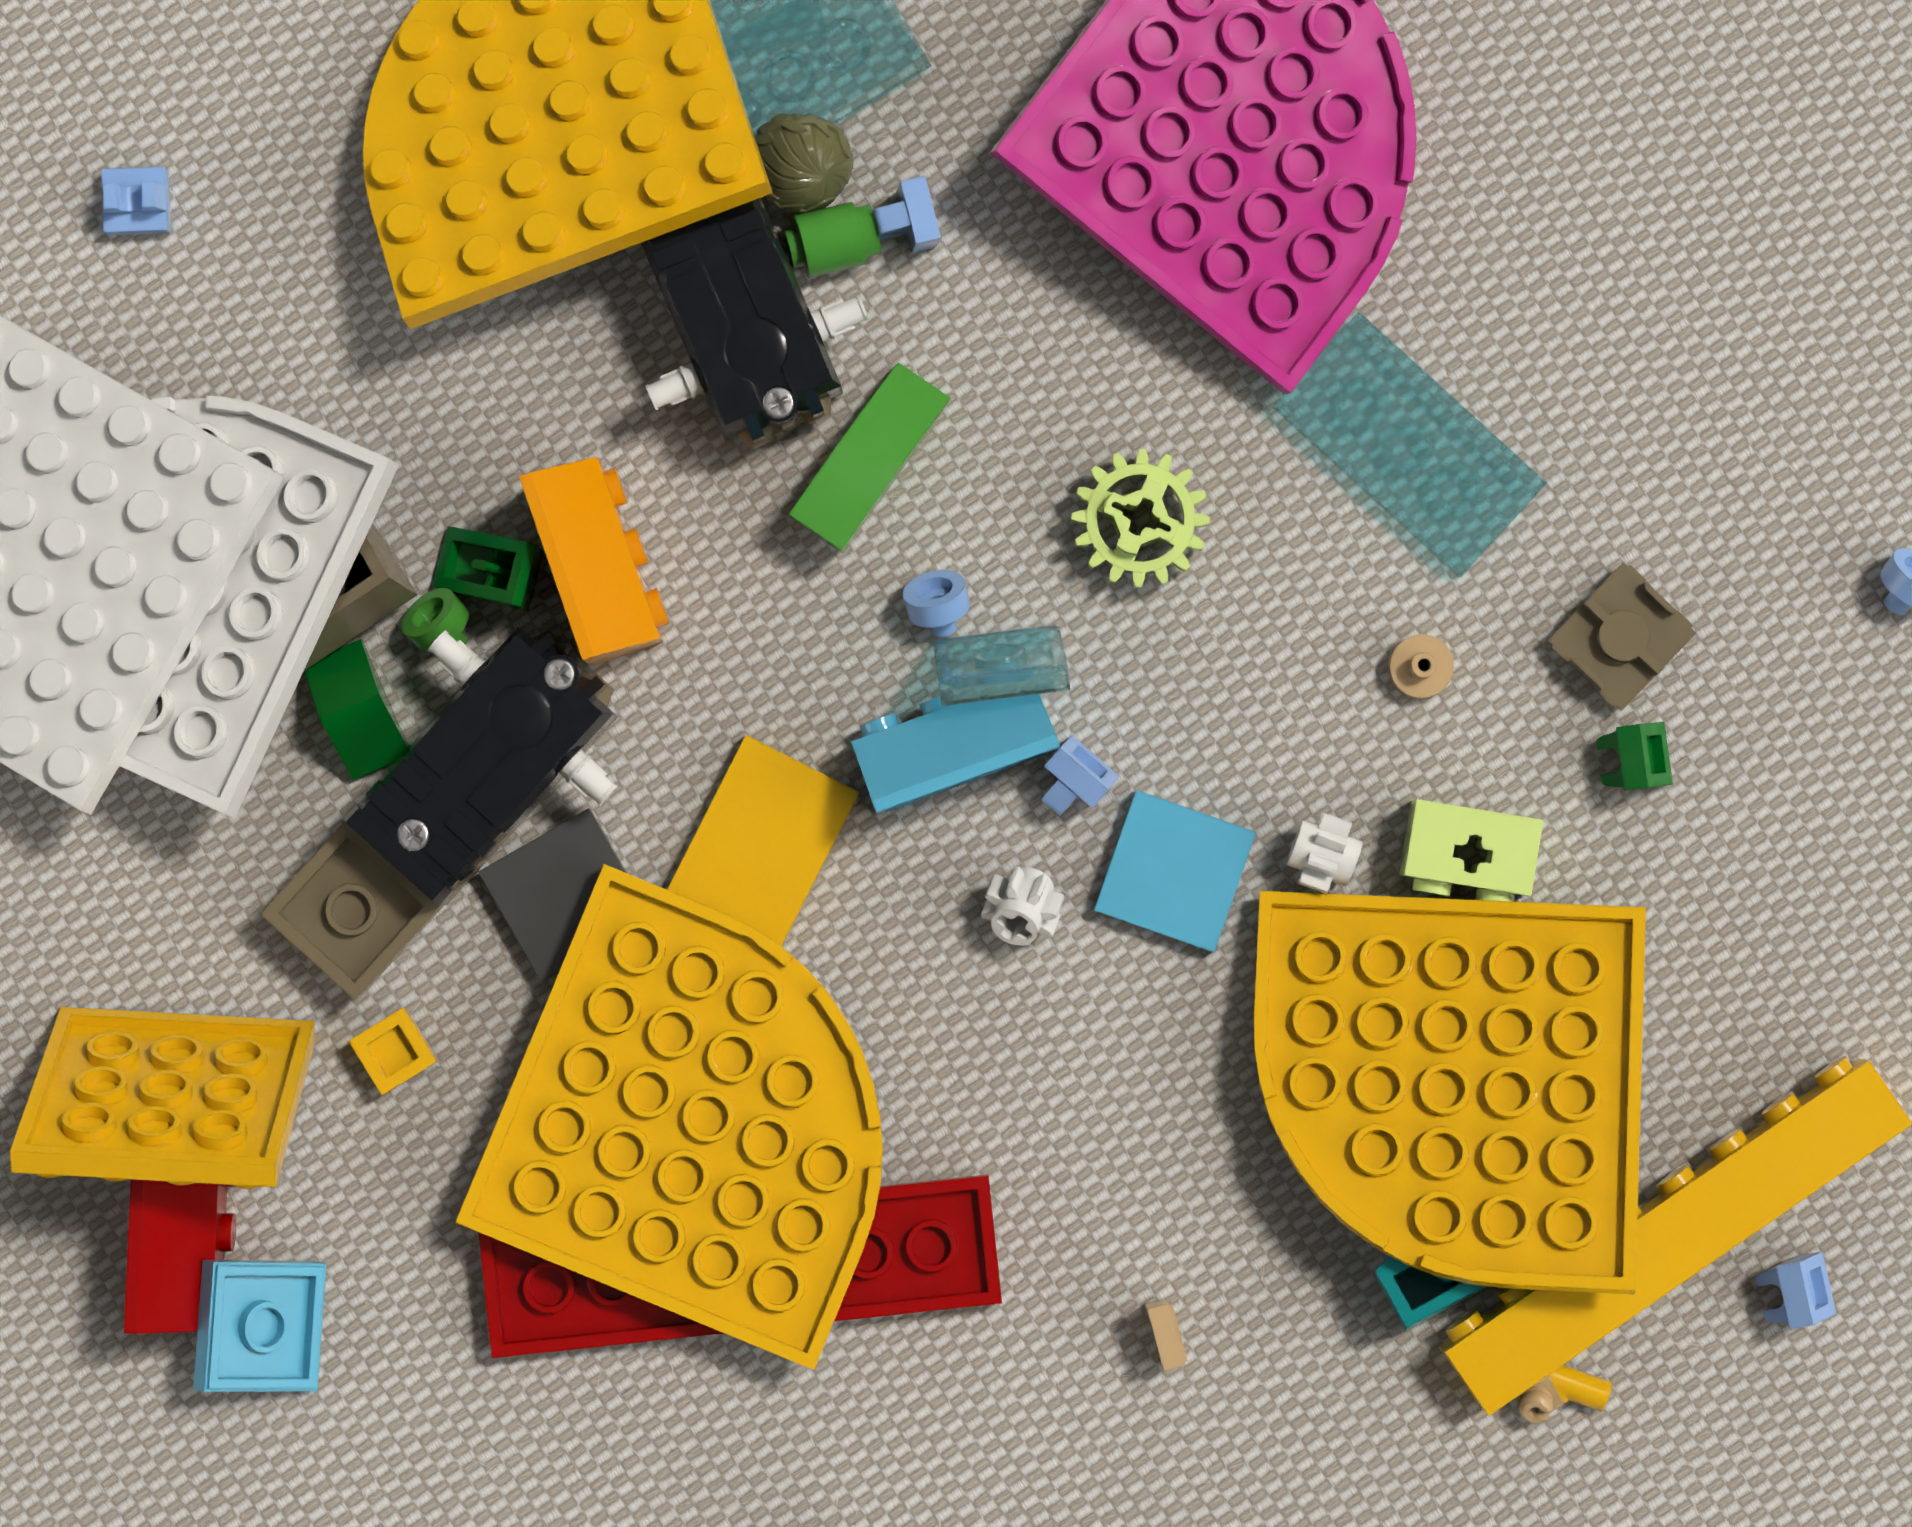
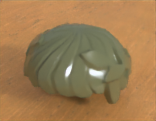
M781 113L773 116L770 122H766L757 129V135L754 137L773 192L764 196V198L773 206L796 214L823 209L830 205L848 184L852 175L853 154L849 141L844 135V130L832 121L811 113L805 115Z

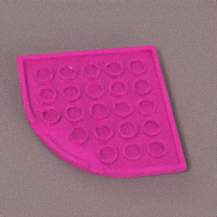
M1106 0L991 150L990 154L1282 394H1288L1294 390L1365 295L1384 266L1397 239L1403 222L1400 217L1405 204L1408 183L1413 182L1417 141L1415 104L1409 72L1398 38L1394 31H1389L1374 0Z

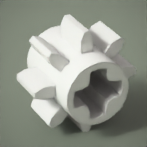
M1327 813L1321 814L1318 825L1304 820L1301 821L1286 865L1301 870L1297 884L1326 894L1329 891L1331 882L1347 887L1363 845V841L1348 836L1352 822Z
M1015 866L1008 879L997 874L992 876L985 894L987 900L981 916L984 919L991 920L992 930L1001 940L1012 945L1030 946L1038 933L1048 938L1053 936L1061 916L1059 911L1064 895L1054 892L1053 882L1044 872L1032 867Z

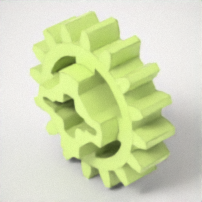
M1139 449L1135 464L1127 465L1119 452L1113 454L1112 466L1114 471L1107 474L1103 469L1094 466L1090 473L1097 484L1096 488L1093 490L1087 487H1079L1076 492V496L1088 505L1087 510L1072 512L1071 522L1086 525L1087 532L1077 537L1074 543L1076 548L1092 545L1095 553L1088 562L1091 570L1099 567L1104 562L1111 566L1109 573L1110 583L1115 584L1123 572L1132 574L1134 589H1141L1145 580V574L1153 573L1155 579L1162 586L1168 583L1166 567L1173 564L1177 569L1185 573L1190 568V564L1183 554L1184 550L1187 548L1192 551H1202L1205 545L1199 537L1193 535L1194 528H1202L1210 524L1209 516L1195 513L1194 506L1201 503L1207 497L1205 491L1189 493L1185 486L1193 472L1188 468L1177 476L1169 472L1172 456L1168 454L1164 455L1157 466L1149 464L1146 449ZM1134 477L1146 478L1141 490L1125 496L1108 491L1115 484L1125 479ZM1167 487L1179 501L1183 515V524L1168 516L1162 500ZM1140 503H1143L1152 508L1149 518L1158 523V527L1155 530L1145 527L1139 536L1128 531L1131 520L1123 516L1122 511L1125 509L1136 511ZM1097 514L1102 515L1103 518L1113 523L1119 539L1114 551L1105 544L1100 535ZM1155 542L1173 547L1157 559L1134 561L1139 548Z

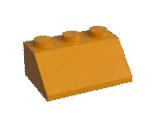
M593 457L519 476L582 661L592 667L663 642L659 627L670 624L658 588L646 591L638 567L649 564L637 528L625 531L617 507L628 504L616 467L604 471L598 457Z

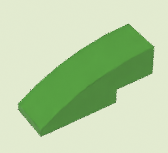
M898 362L789 513L790 518L843 554L876 505L886 495L951 398Z

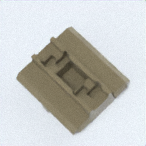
M1623 562L1548 641L1552 645L1551 648L1591 683L1595 690H1599L1598 693L1613 708L1617 707L1622 711L1665 668L1664 666L1689 642L1696 632L1692 629L1693 625L1646 582V579L1631 565L1627 566Z

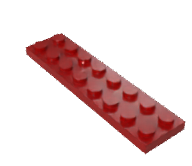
M988 1174L880 1186L875 1217L864 1250L835 1321L1002 1303ZM478 1232L491 1358L723 1334L713 1328Z

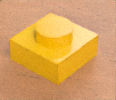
M406 1007L399 1009L349 1040L350 1045L381 1095L387 1094L439 1061Z

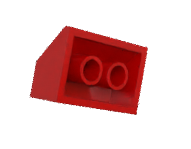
M131 1179L124 1333L197 1332L202 1260H224V1252H233L236 1216L235 1213H226L227 1187L236 1188L235 1186L205 1183L174 1185L167 1181Z

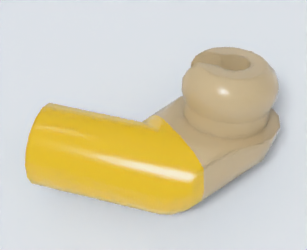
M1563 1365L1516 1397L1519 1413L1526 1421L1539 1424L1549 1420V1413L1569 1401L1602 1412L1609 1399L1612 1382Z

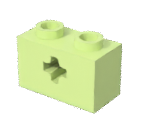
M1419 799L1411 800L1399 876L1414 878L1413 891L1450 896L1452 885L1477 888L1475 900L1514 902L1515 895L1531 896L1543 820ZM1469 836L1475 838L1476 849L1486 851L1485 862L1473 864L1470 873L1464 871V860L1453 857L1454 847L1466 845Z

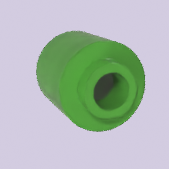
M848 202L794 215V229L784 231L786 248L792 268L803 266L808 278L868 263L867 257L881 254L879 233L869 204L855 207L853 202Z

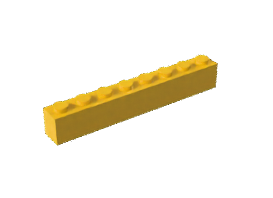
M1846 1056L1835 1060L1814 1076L1819 1085L1799 1099H1797L1793 1092L1781 1097L1762 1111L1761 1114L1766 1122L1747 1135L1739 1128L1713 1144L1709 1148L1713 1158L1692 1172L1688 1165H1684L1662 1179L1656 1185L1661 1194L1641 1208L1638 1206L1636 1291L1634 1295L1504 1288L1498 1293L1503 1303L1482 1317L1477 1310H1473L1450 1325L1445 1330L1450 1339L1440 1345L1439 1348L1480 1408L1490 1416L1912 1125L1911 1120L1871 1062L1857 1058L1850 1063Z

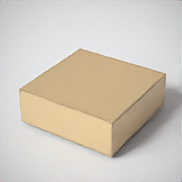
M1164 1298L1146 1303L1147 1315L1163 1370L1167 1371L1185 1366V1362L1188 1359L1171 1301H1167Z

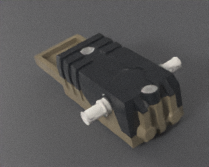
M761 198L641 243L691 360L690 364L679 366L680 368L660 376L659 381L645 385L655 410L667 404L673 406L690 398L694 399L696 398L695 396L705 393L725 442L728 443L739 438L749 450L771 442L773 440L772 435L781 431L784 433L796 428L795 425L806 421L810 425L832 415L831 399L843 394V391L823 342L831 338L833 340L836 336L855 329L854 325L865 320L868 321L869 318L859 295L845 302L841 299L825 307L820 306L818 310L810 312Z
M517 627L485 662L478 653L475 654L460 639L457 642L446 630L440 634L428 648V651L432 652L440 660L438 664L463 687L409 746L411 750L404 757L400 756L387 770L389 774L383 781L378 780L366 793L367 798L362 804L354 806L344 817L345 821L261 912V916L355 1001L361 998L442 907L450 903L563 777L567 783H571L585 797L589 795L597 802L598 806H601L617 789L618 786L614 785L606 777L608 773L595 763L590 755L586 754L590 747L618 718L608 707L614 689L597 673L591 675L584 669L585 667L576 658L565 652L567 646L551 631L548 630L531 638L525 631Z

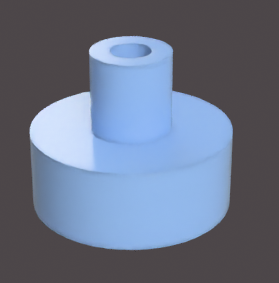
M1899 548L1882 568L1880 577L1885 587L1890 591L1884 599L1885 606L1897 615H1905L1910 606L1912 607V549Z
M935 570L921 574L912 579L903 590V599L909 620L916 626L931 628L932 634L936 637H946L953 634L957 629L956 621L962 618L970 608V599L965 580L961 574L955 571Z

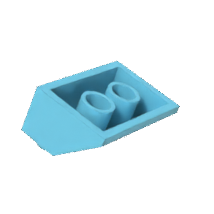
M1012 670L980 682L983 694L959 702L956 692H951L919 704L923 716L899 724L896 714L893 713L860 725L863 737L851 741L877 815L1057 751L1060 745L1033 676L1019 681L1016 670Z

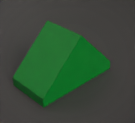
M448 526L432 587L436 589L448 588L455 594L529 612L544 550L531 542Z
M362 639L336 649L305 670L319 719L353 781L394 764L400 756L404 757L410 751Z

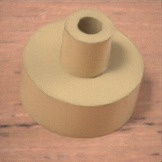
M1426 634L1413 635L1401 641L1393 649L1388 661V673L1394 687L1403 695L1414 699H1425L1440 693L1449 684L1454 671L1453 657L1448 647L1438 638ZM1420 660L1426 662V671L1419 669L1418 662Z

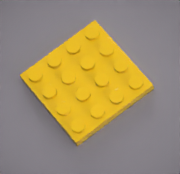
M60 1007L10 1149L11 1173L36 1174L44 1178L59 1176L98 1177L113 1182L134 1179L167 1181L174 1185H189L193 1183L233 1185L242 1189L276 1187L315 1045V1021Z

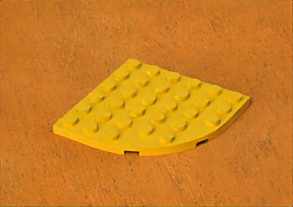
M419 0L396 32L381 62L371 91L365 118L363 140L365 186L400 313L410 330L773 193L710 0Z
M603 864L455 1223L814 1370L864 1250L875 1217L881 1186L883 1158L881 1116L874 1082L863 1050L849 1022L831 995L812 973L781 945L752 926L721 911Z
M1260 891L1254 1001V1049L1259 1084L1269 1119L1284 1152L1300 1178L1321 1204L1345 1227L1374 1248L1406 1265L1434 1276L1471 1285L1497 1288L1634 1295L1636 1291L1646 907Z

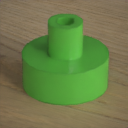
M437 588L421 596L408 609L402 621V632L423 653H430L428 648L445 630L457 642L460 639L466 645L468 638L462 631L467 624L469 612L466 606L450 589Z

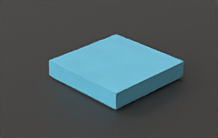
M1135 790L1094 911L1215 953L1256 832Z
M202 1260L193 1389L203 1392L318 1391L327 1263L317 1261Z

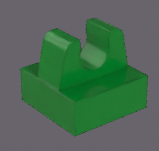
M1665 722L1616 727V731L1601 736L1596 740L1597 750L1615 749L1620 754V769L1616 772L1600 775L1603 785L1622 787L1625 791L1673 785Z

